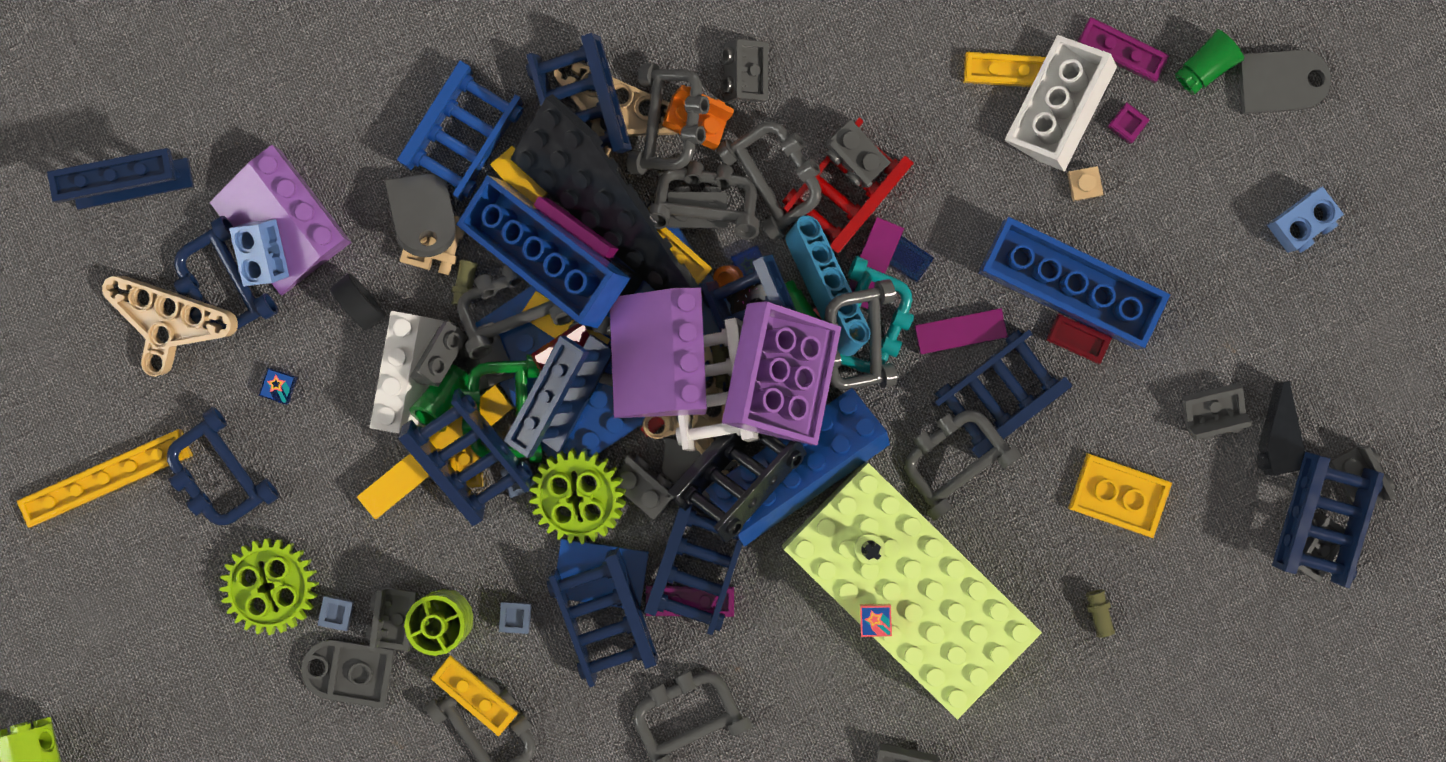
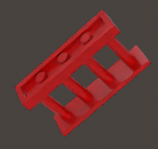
M859 117L855 124L860 128L864 121ZM880 150L891 162L884 171L888 176L881 184L875 181L869 188L860 185L866 191L865 195L869 197L862 207L858 203L854 205L820 176L828 165L833 163L828 156L819 165L821 173L815 176L819 181L821 193L847 213L846 217L850 222L842 229L839 226L836 228L814 209L806 215L814 217L819 222L823 232L829 237L827 240L831 242L830 246L835 256L839 254L914 164L908 157L904 156L899 162L896 158L892 160ZM833 163L843 173L846 174L848 172L841 163L839 165ZM806 183L798 191L793 188L783 199L782 202L786 205L783 208L785 214L792 210L793 207L795 208L804 202L801 198L809 189Z

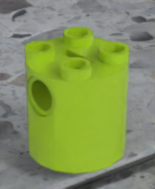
M442 589L433 591L415 602L406 614L404 624L406 637L413 648L423 654L432 656L447 654L464 641L473 628L472 608L465 597L456 590Z
M51 717L33 721L34 726L32 727L31 723L28 722L9 726L11 731L9 733L7 728L0 729V762H61Z

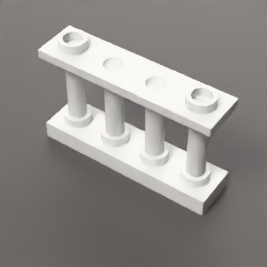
M737 318L724 320L725 328L722 329V332L703 335L704 347L724 344L725 347L728 346L730 358H726V362L705 365V377L722 374L732 376L743 324L741 320ZM728 392L706 395L707 407L725 405ZM691 415L678 416L679 427L676 428V438L679 446L682 445V449L686 451H696L694 440L734 433L741 436L743 441L760 440L759 433L723 423L692 428Z

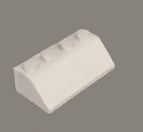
M1057 35L1005 141L1038 162L1065 172L1117 68L1112 55Z
M391 311L371 417V429L400 434L402 426L410 420L417 426L424 427L411 415L409 409L422 396L429 385L417 383L410 375L436 331L441 327L444 322L443 320Z

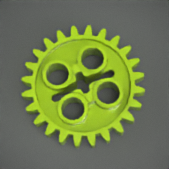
M571 448L568 457L561 451L557 454V459L550 456L546 460L548 465L542 463L538 468L541 474L536 473L532 478L537 484L532 485L529 491L537 495L533 496L529 503L538 504L532 513L533 515L542 514L543 517L538 524L548 523L550 525L547 529L548 534L557 530L558 540L566 534L568 535L569 543H572L575 537H578L580 543L584 544L588 535L595 542L598 538V532L605 537L608 533L607 527L613 529L617 524L615 519H620L623 514L618 508H623L626 501L618 497L623 496L626 489L617 488L623 481V478L613 477L617 470L616 467L606 468L608 458L604 459L601 463L597 461L598 452H595L590 458L587 457L586 448L581 451L580 455H577L575 449ZM572 471L577 472V482H575V477ZM590 475L594 477L597 485H588L584 480V476ZM555 478L564 479L568 487L560 488L556 484ZM575 490L577 491L578 496H583L580 502L578 500V496L572 495ZM588 504L597 505L600 509V514L591 513L588 510ZM559 507H567L571 511V516L562 515ZM579 510L583 521L578 519Z
M270 538L264 539L263 546L258 540L252 541V549L247 545L241 547L243 556L238 553L231 555L236 562L235 564H225V568L230 571V574L220 577L228 582L227 586L219 588L222 592H228V597L224 598L222 603H231L232 606L226 613L236 612L238 614L234 621L235 623L243 620L246 621L244 630H249L256 625V634L262 633L265 627L268 635L274 634L276 627L280 633L287 631L286 623L291 628H294L298 625L296 618L300 620L307 618L303 609H313L314 606L308 602V599L318 597V594L312 592L311 588L319 585V582L311 581L310 576L317 573V571L307 570L306 567L312 560L302 561L300 559L304 553L303 550L295 553L292 552L294 543H289L283 548V539L276 540L274 546ZM276 560L281 561L285 566L282 576L277 575L273 570V564ZM261 561L265 564L264 570L260 566ZM248 569L256 574L257 579L254 585L249 584L245 579V573ZM273 582L274 588L265 590L264 585ZM285 588L291 590L294 594L291 604L286 603L282 598V592ZM257 597L265 602L263 613L258 612L254 607V601ZM274 602L279 608L278 612L274 610Z

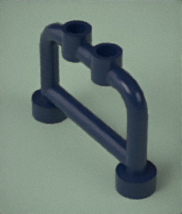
M220 216L212 221V229L185 244L177 251L174 258V267L179 279L174 281L173 284L178 294L183 296L189 295L192 299L210 304L203 298L199 290V283L195 276L189 272L186 261L190 255L212 243L248 309L236 317L238 321L237 330L260 316L264 319H269L278 313L274 300L267 293L255 298L250 287L243 286L238 265L225 244L227 240L231 239L229 228L233 227L225 216ZM194 307L190 312V317L197 323L200 322L202 314L198 308ZM212 319L210 323L220 324L222 329H226L227 324H221Z
M211 407L203 413L205 420L176 439L169 446L167 463L173 472V475L169 477V481L178 492L183 489L187 491L191 499L186 504L196 516L203 513L211 523L229 525L265 501L270 505L280 498L277 489L268 479H264L255 485L217 432L226 427L227 422L215 407ZM203 435L249 496L248 499L225 514H220L213 508L209 497L200 490L194 482V477L190 471L183 467L179 461V453Z

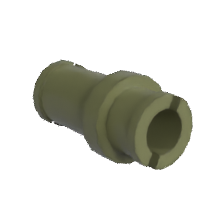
M459 260L456 284L451 289V292L454 293L452 305L457 306L460 297L473 288L477 263Z
M722 344V347L720 345L710 346L714 364L726 362V358H730L728 348L724 344ZM728 374L713 376L716 378L717 388L723 389V382H725V387L729 388L731 376Z
M1097 589L1087 592L1086 597L1089 604L1086 607L1087 611L1092 614L1096 636L1102 638L1115 634L1109 612L1111 604L1109 600H1106L1105 590Z

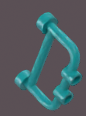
M855 256L847 278L858 282L854 292L868 289L871 281L876 282L890 279L895 291L901 297L900 304L891 318L889 329L881 340L882 364H885L889 355L897 357L902 346V341L897 340L901 329L908 331L913 322L914 314L909 313L913 300L912 292L908 285L901 280L867 267L868 260ZM840 354L842 365L859 372L870 373V361L867 362L854 356Z

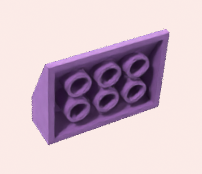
M274 145L269 146L248 162L209 202L219 216H225L233 227L247 222L277 220L290 276L271 283L281 296L351 243L350 239L284 153Z
M701 287L673 288L619 296L610 309L614 418L706 415L707 402Z
M767 301L748 303L746 305L722 423L751 432L810 445H818L841 326Z

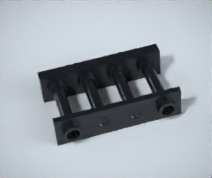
M737 433L718 436L672 486L668 493L684 511L692 504H695L716 520L717 524L714 526V529L721 539L728 543L732 537L740 533L746 521L788 474L802 463L807 453L801 442L791 440L786 446L774 436L759 433L760 440L758 441L778 454L766 468L741 450L748 442L743 441ZM731 460H736L758 476L747 490L722 473V470ZM712 482L717 483L738 499L726 513L702 495L703 491Z

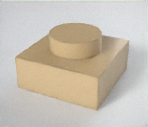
M1098 166L1069 171L1067 173L1072 202L1104 195Z

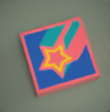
M860 604L861 637L892 636L891 604Z

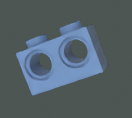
M1322 186L1309 192L1269 222L1267 226L1287 253L1296 250L1301 253L1315 243L1312 238L1320 232L1325 235L1339 225L1336 220L1344 214ZM1315 206L1320 207L1323 211L1321 221L1314 216ZM1292 224L1297 225L1300 229L1298 238H1294L1290 233V226Z
M276 219L247 222L229 228L243 286L269 284L290 277Z

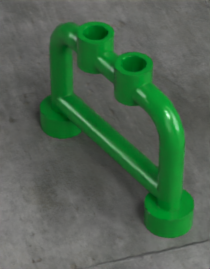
M526 354V360L485 362L474 367L468 375L467 389H461V391L474 399L479 412L480 378L486 374L515 373L516 417L528 396L527 378H538L540 374L530 354ZM462 418V434L464 435L472 430V428ZM481 439L470 445L473 452L481 458L491 452L488 447L483 446ZM541 443L534 456L528 458L529 463L542 462ZM508 447L517 458H527L514 448Z

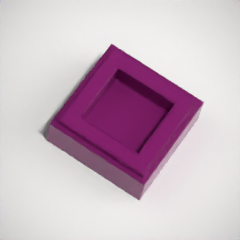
M1126 102L1107 127L1127 143L1132 144L1150 119Z

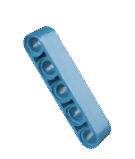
M806 215L797 220L787 232L785 240L819 315L824 321L825 309L829 302L836 296L852 291L821 225L814 217ZM858 303L843 306L837 312V323L841 326L838 351L844 356L854 355L870 339L871 332Z

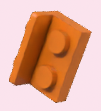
M681 85L673 94L662 126L678 134H681L682 128L686 126L687 112L685 110V100L690 96L691 87ZM706 96L710 104L707 114H699L698 126H703L706 132V138L702 145L715 150L720 144L726 122L732 117L734 109L727 106L721 100Z

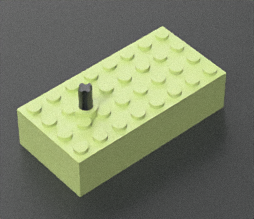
M867 462L857 467L782 544L783 549L860 625V604H891L892 636H875L873 638L957 720L1042 633Z

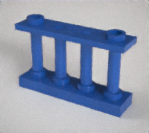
M461 60L454 68L397 159L402 166L412 171L414 166H422L455 186L456 189L452 195L460 202L464 197L469 198L477 185L475 182L476 177L510 123H516L524 110L521 107L523 102L518 95L515 94L509 103L473 81L474 77H472L473 71L471 67ZM462 91L464 93L466 91L472 93L503 112L494 128L458 106L456 100ZM446 116L455 117L487 137L479 153L442 131L440 125ZM430 141H438L472 162L463 177L426 155L427 152L424 150Z

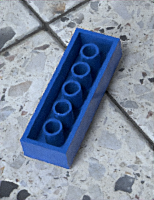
M489 175L486 176L456 224L581 325L598 328L630 280V277L537 210L532 201L509 183Z
M1011 217L1003 220L978 272L982 276L1136 350L1146 348L1171 295Z
M853 388L825 406L818 445L801 443L807 453L802 463L788 474L746 521L740 533L736 535L744 547L890 445L887 431ZM783 438L778 439L786 446L791 441ZM766 447L752 458L767 468L778 454ZM743 465L738 466L726 475L745 490L758 478V476ZM717 483L705 489L711 502L725 513L738 500Z

